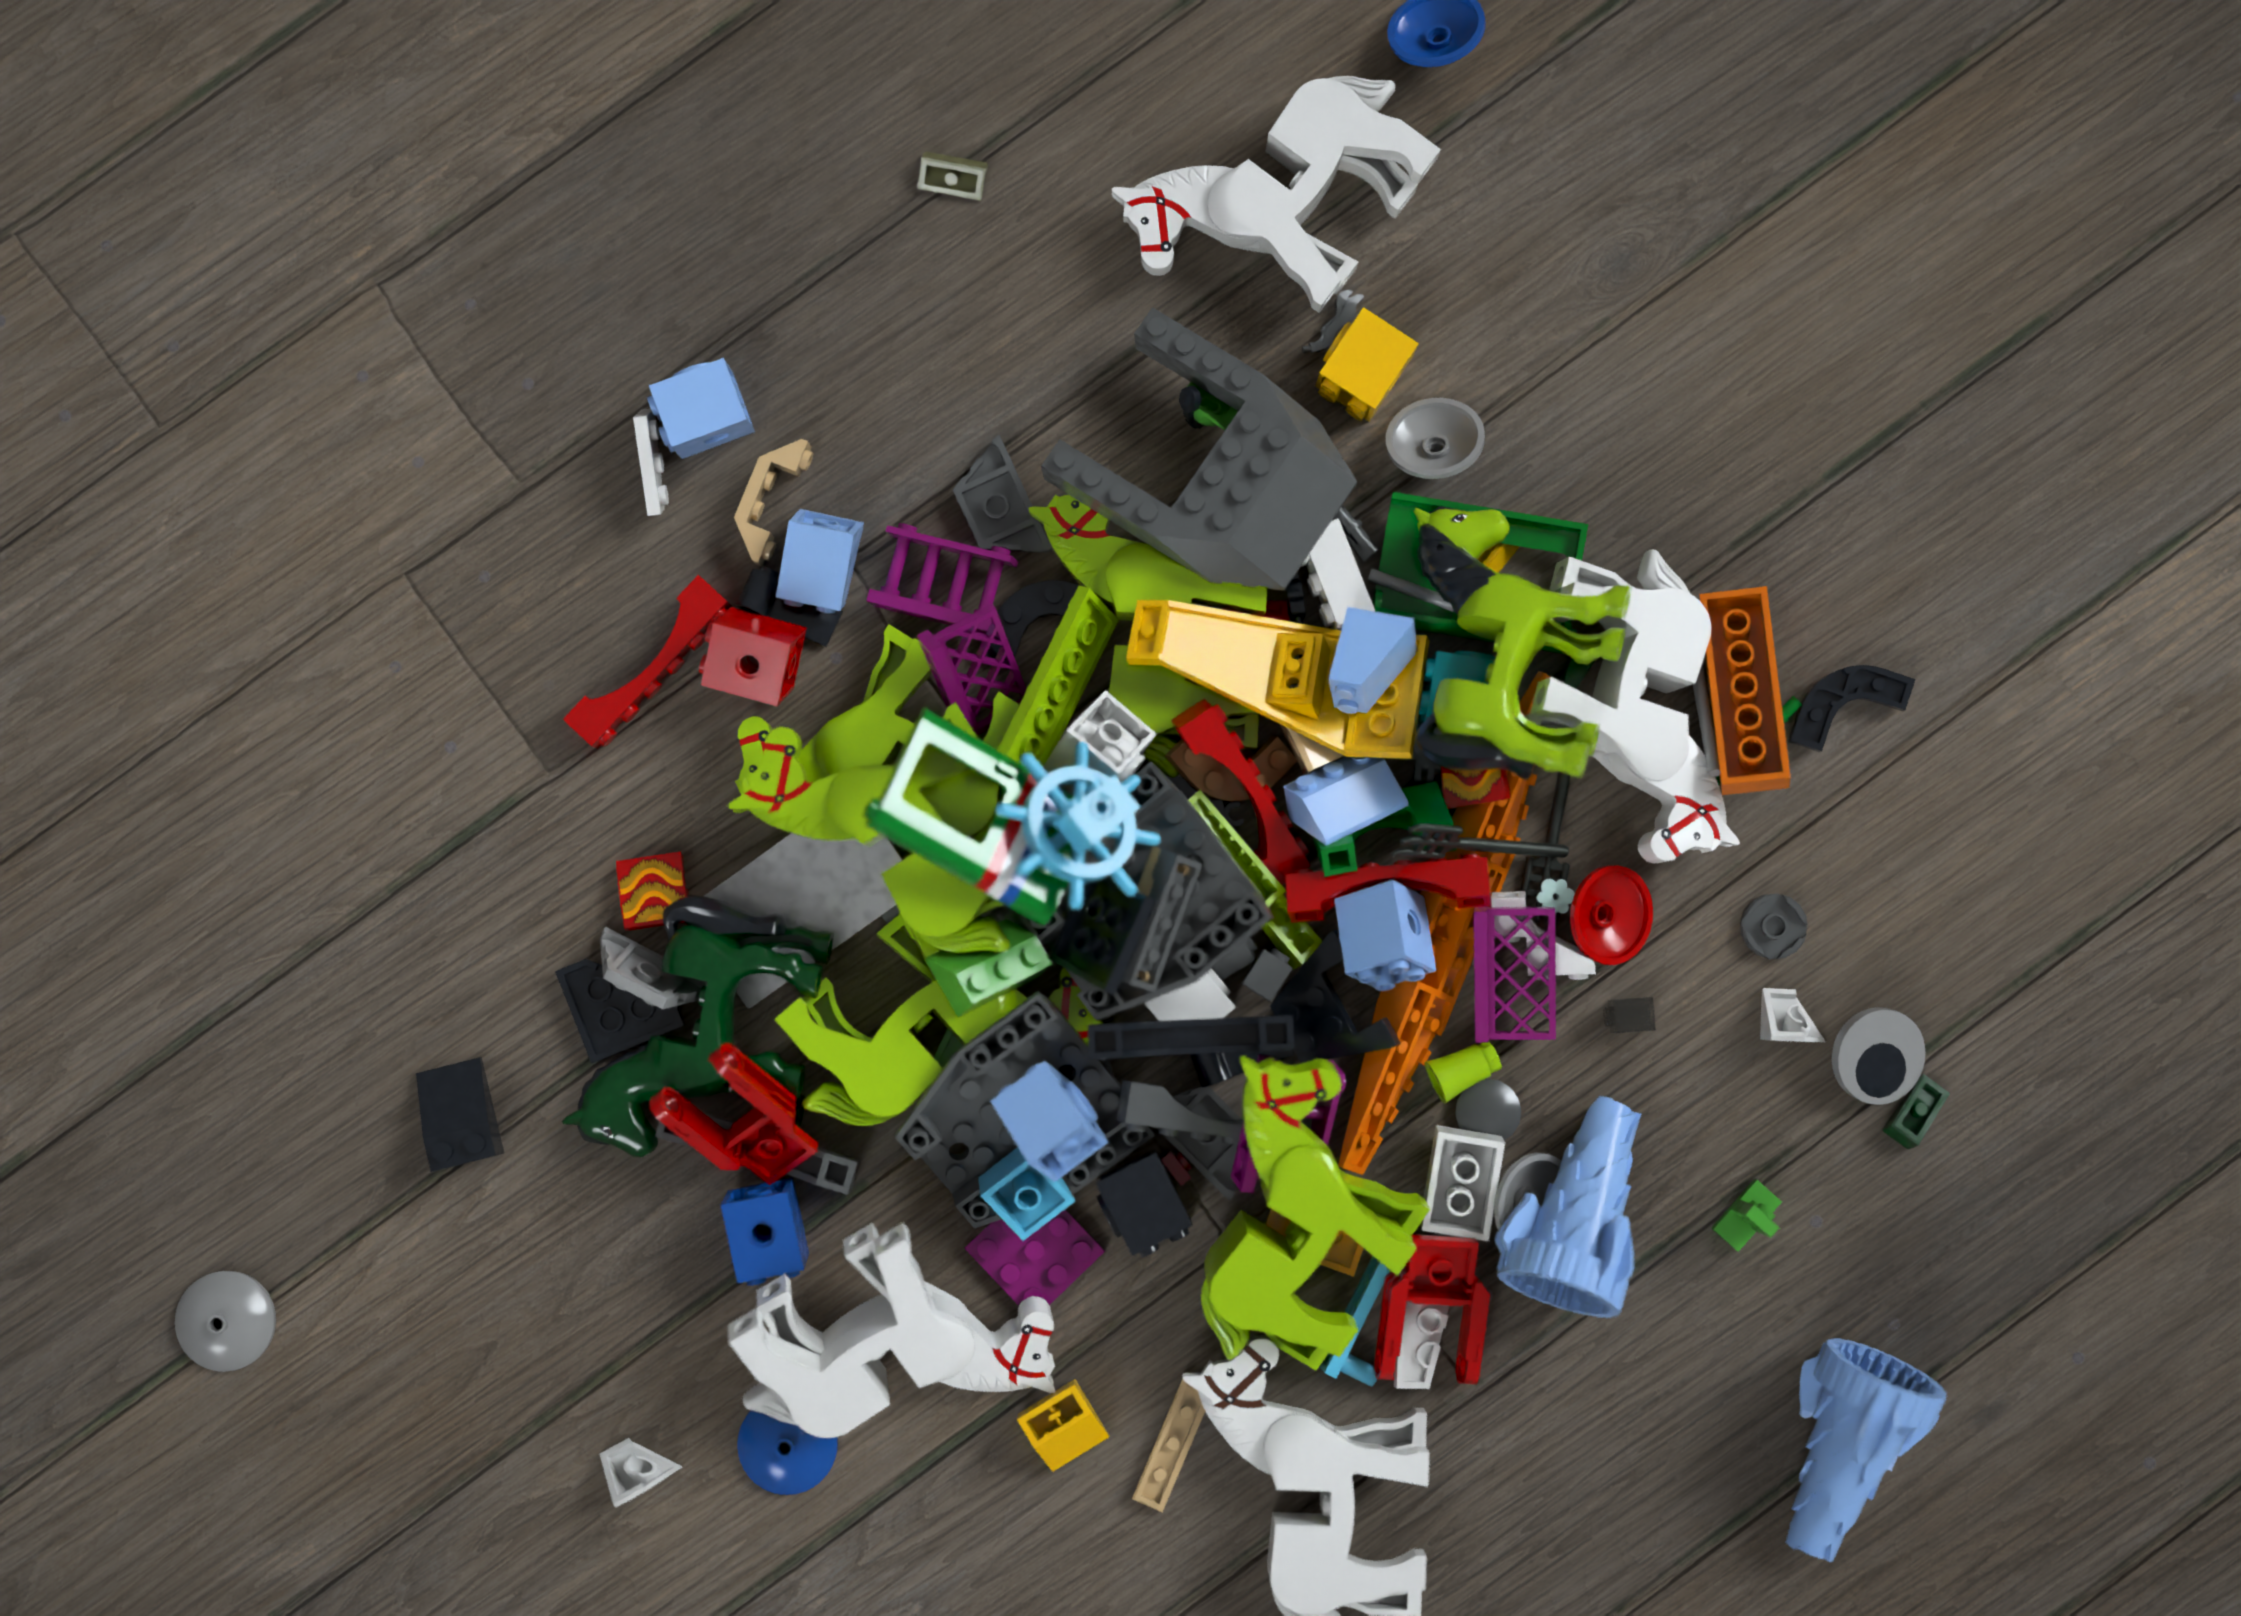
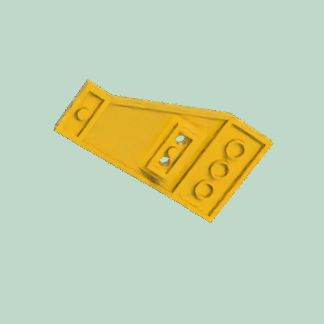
M1137 600L1126 659L1129 665H1162L1346 757L1412 759L1429 640L1427 635H1416V655L1367 713L1357 712L1355 714H1347L1338 708H1334L1330 690L1329 675L1341 630L1171 600ZM1299 654L1303 655L1300 659H1294ZM1292 684H1298L1295 688H1289Z

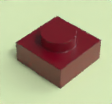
M1169 1150L1160 1157V1160L1180 1186L1191 1179L1188 1171L1192 1166L1181 1152L1174 1155Z

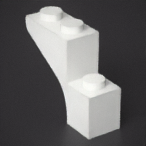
M1525 891L1492 892V907H1527ZM1494 916V928L1504 937L1518 925L1509 916ZM1526 916L1517 917L1522 921ZM1532 919L1525 924L1537 937L1545 931L1538 927ZM1522 928L1509 940V942H1518L1520 937H1527V948L1534 942ZM1548 935L1542 940L1547 946ZM1555 936L1556 975H1568L1569 979L1582 980L1587 979L1588 974H1595V962L1592 959L1586 957L1577 946ZM1538 944L1527 955V959L1539 970L1549 960V954ZM1528 967V976H1533L1535 973ZM1549 967L1542 973L1548 980Z

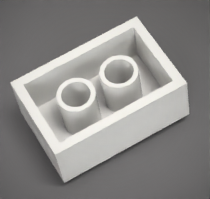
M1339 518L1331 521L1301 567L1307 566L1310 573L1307 584L1312 596H1319L1322 604L1319 614L1325 628L1330 626L1331 629L1342 630L1347 607L1374 612L1375 609Z
M1435 1126L1424 1198L1430 1211L1420 1223L1422 1231L1464 1238H1476V1240L1489 1242L1495 1197L1505 1147L1502 1136Z

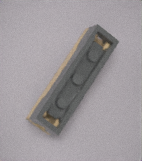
M1155 846L1152 847L1137 890L1156 901L1140 935L1137 947L1124 972L1122 981L1155 993L1200 872L1201 863Z

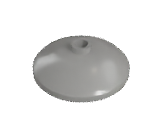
M1447 398L1424 399L1406 406L1393 417L1386 431V449L1392 462L1409 475L1424 479L1446 478L1466 470L1478 459L1485 443L1484 426L1478 414L1464 403Z
M1531 1153L1521 1157L1510 1166L1500 1181L1495 1197L1494 1215L1498 1231L1512 1210L1522 1201L1525 1193L1534 1194L1540 1208L1542 1207L1549 1183L1554 1184L1561 1164L1560 1159L1545 1153Z
M218 1271L199 1278L184 1292L175 1314V1331L181 1348L195 1363L213 1371H234L256 1361L270 1345L276 1327L275 1307L267 1290L251 1276L236 1271ZM215 1318L221 1319L223 1323L220 1330L214 1326Z

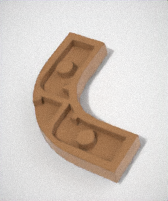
M1271 736L1251 757L1261 773L1256 778L1261 786L1267 784L1269 788L1298 761L1278 736ZM1182 738L1165 755L1189 785L1197 791L1201 790L1205 796L1226 801L1249 799L1243 785L1228 767L1202 752L1195 756Z

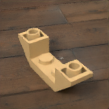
M804 439L790 443L758 458L735 513L734 519L752 561L760 567L763 566L765 560H771L776 543L773 542L774 536L771 532L752 525L753 520L758 521L764 509V503L761 501L765 491H771L777 477V473L773 472L775 468L798 477L802 469L808 470L813 458V452L810 451L811 445Z

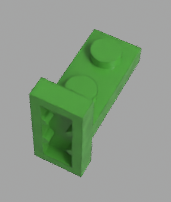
M1754 1179L1711 1229L1734 1250L1739 1252L1755 1232L1770 1238L1780 1227L1772 1221L1776 1217L1773 1212L1782 1201L1757 1179Z

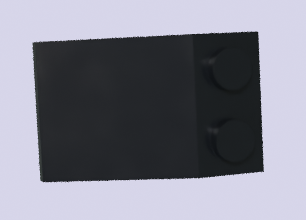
M482 1057L416 1073L423 1141L431 1172L504 1154Z

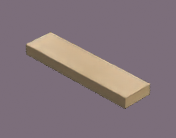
M1183 1377L1132 1495V1500L1162 1513L1205 1413L1198 1390L1187 1384Z

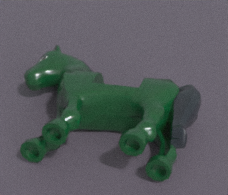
M688 895L678 898L666 906L663 910V921L669 942L666 945L663 956L662 971L707 981V985L702 986L699 995V1005L703 1006L701 1019H697L694 1025V1039L651 1035L648 1044L640 1046L637 1051L626 1053L622 1057L609 1062L606 1066L597 1069L592 1078L582 1088V1096L579 1099L577 1111L565 1117L562 1123L577 1125L580 1135L587 1142L603 1145L611 1144L633 1157L642 1158L657 1148L658 1137H655L656 1130L645 1117L641 1103L650 1101L651 1097L663 1088L670 1087L684 1098L709 1097L722 1092L739 1094L729 1086L730 1082L716 1071L712 1062H709V1055L724 1043L734 1046L735 998L742 978L759 973L773 974L795 985L801 995L816 999L822 981V966L805 963L798 953L782 954L773 950L791 949L804 951L816 963L828 964L832 954L833 932H815L802 926L786 927L785 918L781 914L755 916L738 909L728 902L704 896ZM680 921L687 923V925L678 929L677 925ZM766 1051L758 1055L747 1056L796 1096L795 1124L800 1127L805 1110L802 1102L806 1098L805 1095L801 1094L805 1078V1066L798 1063L788 1064L776 1052Z

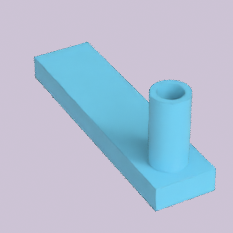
M1372 1256L1345 1310L1347 1314L1354 1317L1359 1331L1340 1358L1328 1353L1319 1366L1325 1374L1337 1378L1339 1372H1342L1371 1387L1377 1381L1374 1365L1349 1354L1384 1284L1385 1276L1390 1272L1374 1256Z

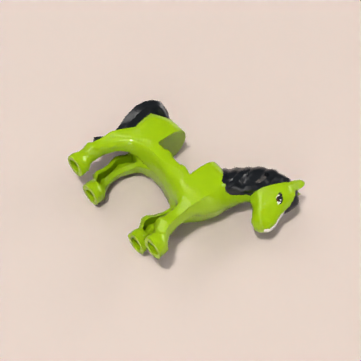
M1440 506L1427 513L1415 508L1414 513L1419 521L1417 523L1419 529L1417 558L1421 563L1423 575L1428 578L1431 586L1440 594L1442 599L1452 605L1453 611L1458 614L1457 623L1460 627L1479 637L1494 640V652H1498L1495 664L1490 663L1486 672L1485 682L1489 685L1462 679H1444L1440 681L1433 705V713L1416 732V744L1426 757L1435 764L1447 769L1466 771L1506 769L1527 780L1530 778L1535 765H1538L1546 771H1562L1571 776L1582 777L1588 755L1593 756L1600 724L1584 721L1576 727L1550 729L1536 725L1520 713L1517 692L1524 673L1535 655L1545 645L1564 652L1580 664L1587 665L1599 657L1608 661H1618L1623 648L1625 629L1610 628L1601 634L1581 635L1569 631L1553 618L1569 617L1580 620L1585 624H1593L1607 615L1624 619L1630 603L1632 586L1615 585L1602 594L1593 596L1569 595L1545 590L1516 575L1498 573L1477 560L1486 550L1503 542L1509 533V523L1500 511L1495 509L1462 511ZM1436 726L1442 734L1434 733V729Z

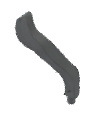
M1344 290L1339 293L1335 300V317L1322 327L1320 339L1309 343L1308 346H1303L1302 352L1313 354L1328 349L1333 343L1335 334L1347 322L1353 320L1356 315V306L1363 300L1364 296L1357 294L1349 298L1352 290Z

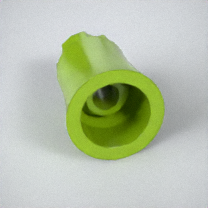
M1481 1042L1478 1045L1474 1043L1444 1057L1424 1062L1430 1082L1444 1104L1476 1083L1491 1077V1073L1502 1069L1499 1056L1490 1042Z

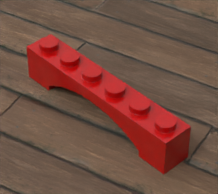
M697 575L676 598L680 602V608L675 626L666 644L652 663L636 678L612 693L594 699L585 695L562 719L590 746L598 749L601 745L606 747L617 735L615 731L623 721L626 723L630 722L640 710L637 706L646 697L651 699L661 689L662 684L660 681L668 673L673 675L682 667L685 662L683 657L689 650L695 651L705 642V633L709 624L714 623L719 615H723L732 606L701 576Z
M1204 698L1173 718L1171 722L1186 746L1195 756L1202 752L1213 757L1228 767L1241 782L1251 801L1257 820L1259 843L1258 849L1254 853L1279 883L1283 885L1286 883L1285 874H1292L1295 870L1307 869L1311 866L1305 857L1309 851L1299 836L1295 839L1289 831L1293 825L1283 810L1279 813L1273 805L1277 799L1267 784L1261 786L1256 777L1261 773L1250 757L1246 760L1240 750L1244 748V745L1235 731L1230 733L1227 731L1223 723L1228 721L1222 709L1218 704L1212 706Z
M1467 854L1455 860L1430 858L1427 862L1413 863L1410 860H1399L1394 862L1393 865L1380 866L1377 863H1365L1360 868H1357V871L1327 877L1324 876L1323 871L1313 872L1311 869H1298L1292 874H1285L1287 912L1291 923L1324 920V913L1335 906L1334 899L1390 880H1394L1409 889L1427 891L1447 897L1457 902L1458 909L1492 906L1487 857H1480L1477 854Z

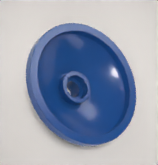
M1408 0L1393 14L1388 25V40L1392 51L1402 61L1419 67H1440L1456 62L1470 53L1482 39L1486 21L1483 8L1477 0Z
M751 1410L745 1417L739 1430L737 1442L738 1455L744 1471L759 1487L775 1494L794 1495L815 1487L826 1477L836 1458L838 1437H817L807 1433L798 1425L781 1422L764 1413ZM781 1442H787L790 1445L791 1451L789 1453H782L780 1451L779 1444Z

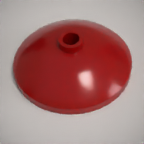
M1617 865L1603 866L1588 874L1577 888L1570 910L1571 931L1580 951L1596 963L1617 965L1633 958L1647 941L1653 922V903L1644 880L1633 870Z

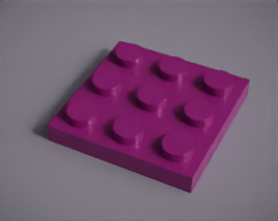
M1066 1209L1024 1241L1003 1219H1000L985 1227L964 1248L1018 1306L1031 1296L1043 1298L1050 1305L1105 1252L1101 1245Z

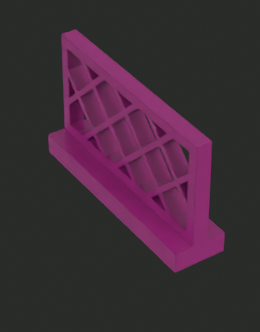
M992 603L934 635L929 630L916 635L946 709L956 703L977 738L979 734L988 730L991 725L993 702L985 700L991 687L1001 689L1000 692L1005 696H1008L1010 691L1019 693L1021 699L1015 702L1020 705L1026 692V686L996 608ZM988 618L991 619V624L986 634L975 632L979 623ZM957 635L963 636L957 650L946 647L945 642ZM971 639L982 641L976 654L966 652ZM991 643L1001 645L996 658L985 656ZM962 659L972 661L967 674L956 672ZM981 663L992 665L986 678L975 676ZM1001 667L1010 669L1005 682L995 681ZM971 683L982 685L976 698L966 696ZM981 707L991 709L988 717L979 722L976 721V716Z
M1474 907L1475 1042H1489V1040H1556L1555 907ZM1494 916H1509L1518 925L1504 937L1494 928ZM1517 916L1526 917L1521 921ZM1533 916H1548V928L1539 937L1525 925ZM1521 928L1534 940L1522 954L1509 942ZM1547 935L1548 946L1542 941ZM1495 936H1496L1499 940H1501L1496 946H1495ZM1504 944L1518 957L1505 970L1495 961V953ZM1538 944L1549 954V960L1539 970L1526 958ZM1521 961L1535 973L1523 986L1509 974ZM1548 967L1549 980L1542 974ZM1495 968L1501 973L1496 979ZM1504 977L1518 989L1506 1002L1495 993V986ZM1538 977L1549 987V993L1540 1002L1526 991ZM1521 994L1535 1006L1523 1018L1509 1007ZM1495 1000L1501 1005V1007L1496 1012ZM1548 1000L1549 1012L1543 1007ZM1504 1010L1518 1021L1510 1031H1495V1019ZM1540 1010L1549 1019V1031H1534L1526 1022ZM1523 1026L1527 1031L1517 1030H1519Z

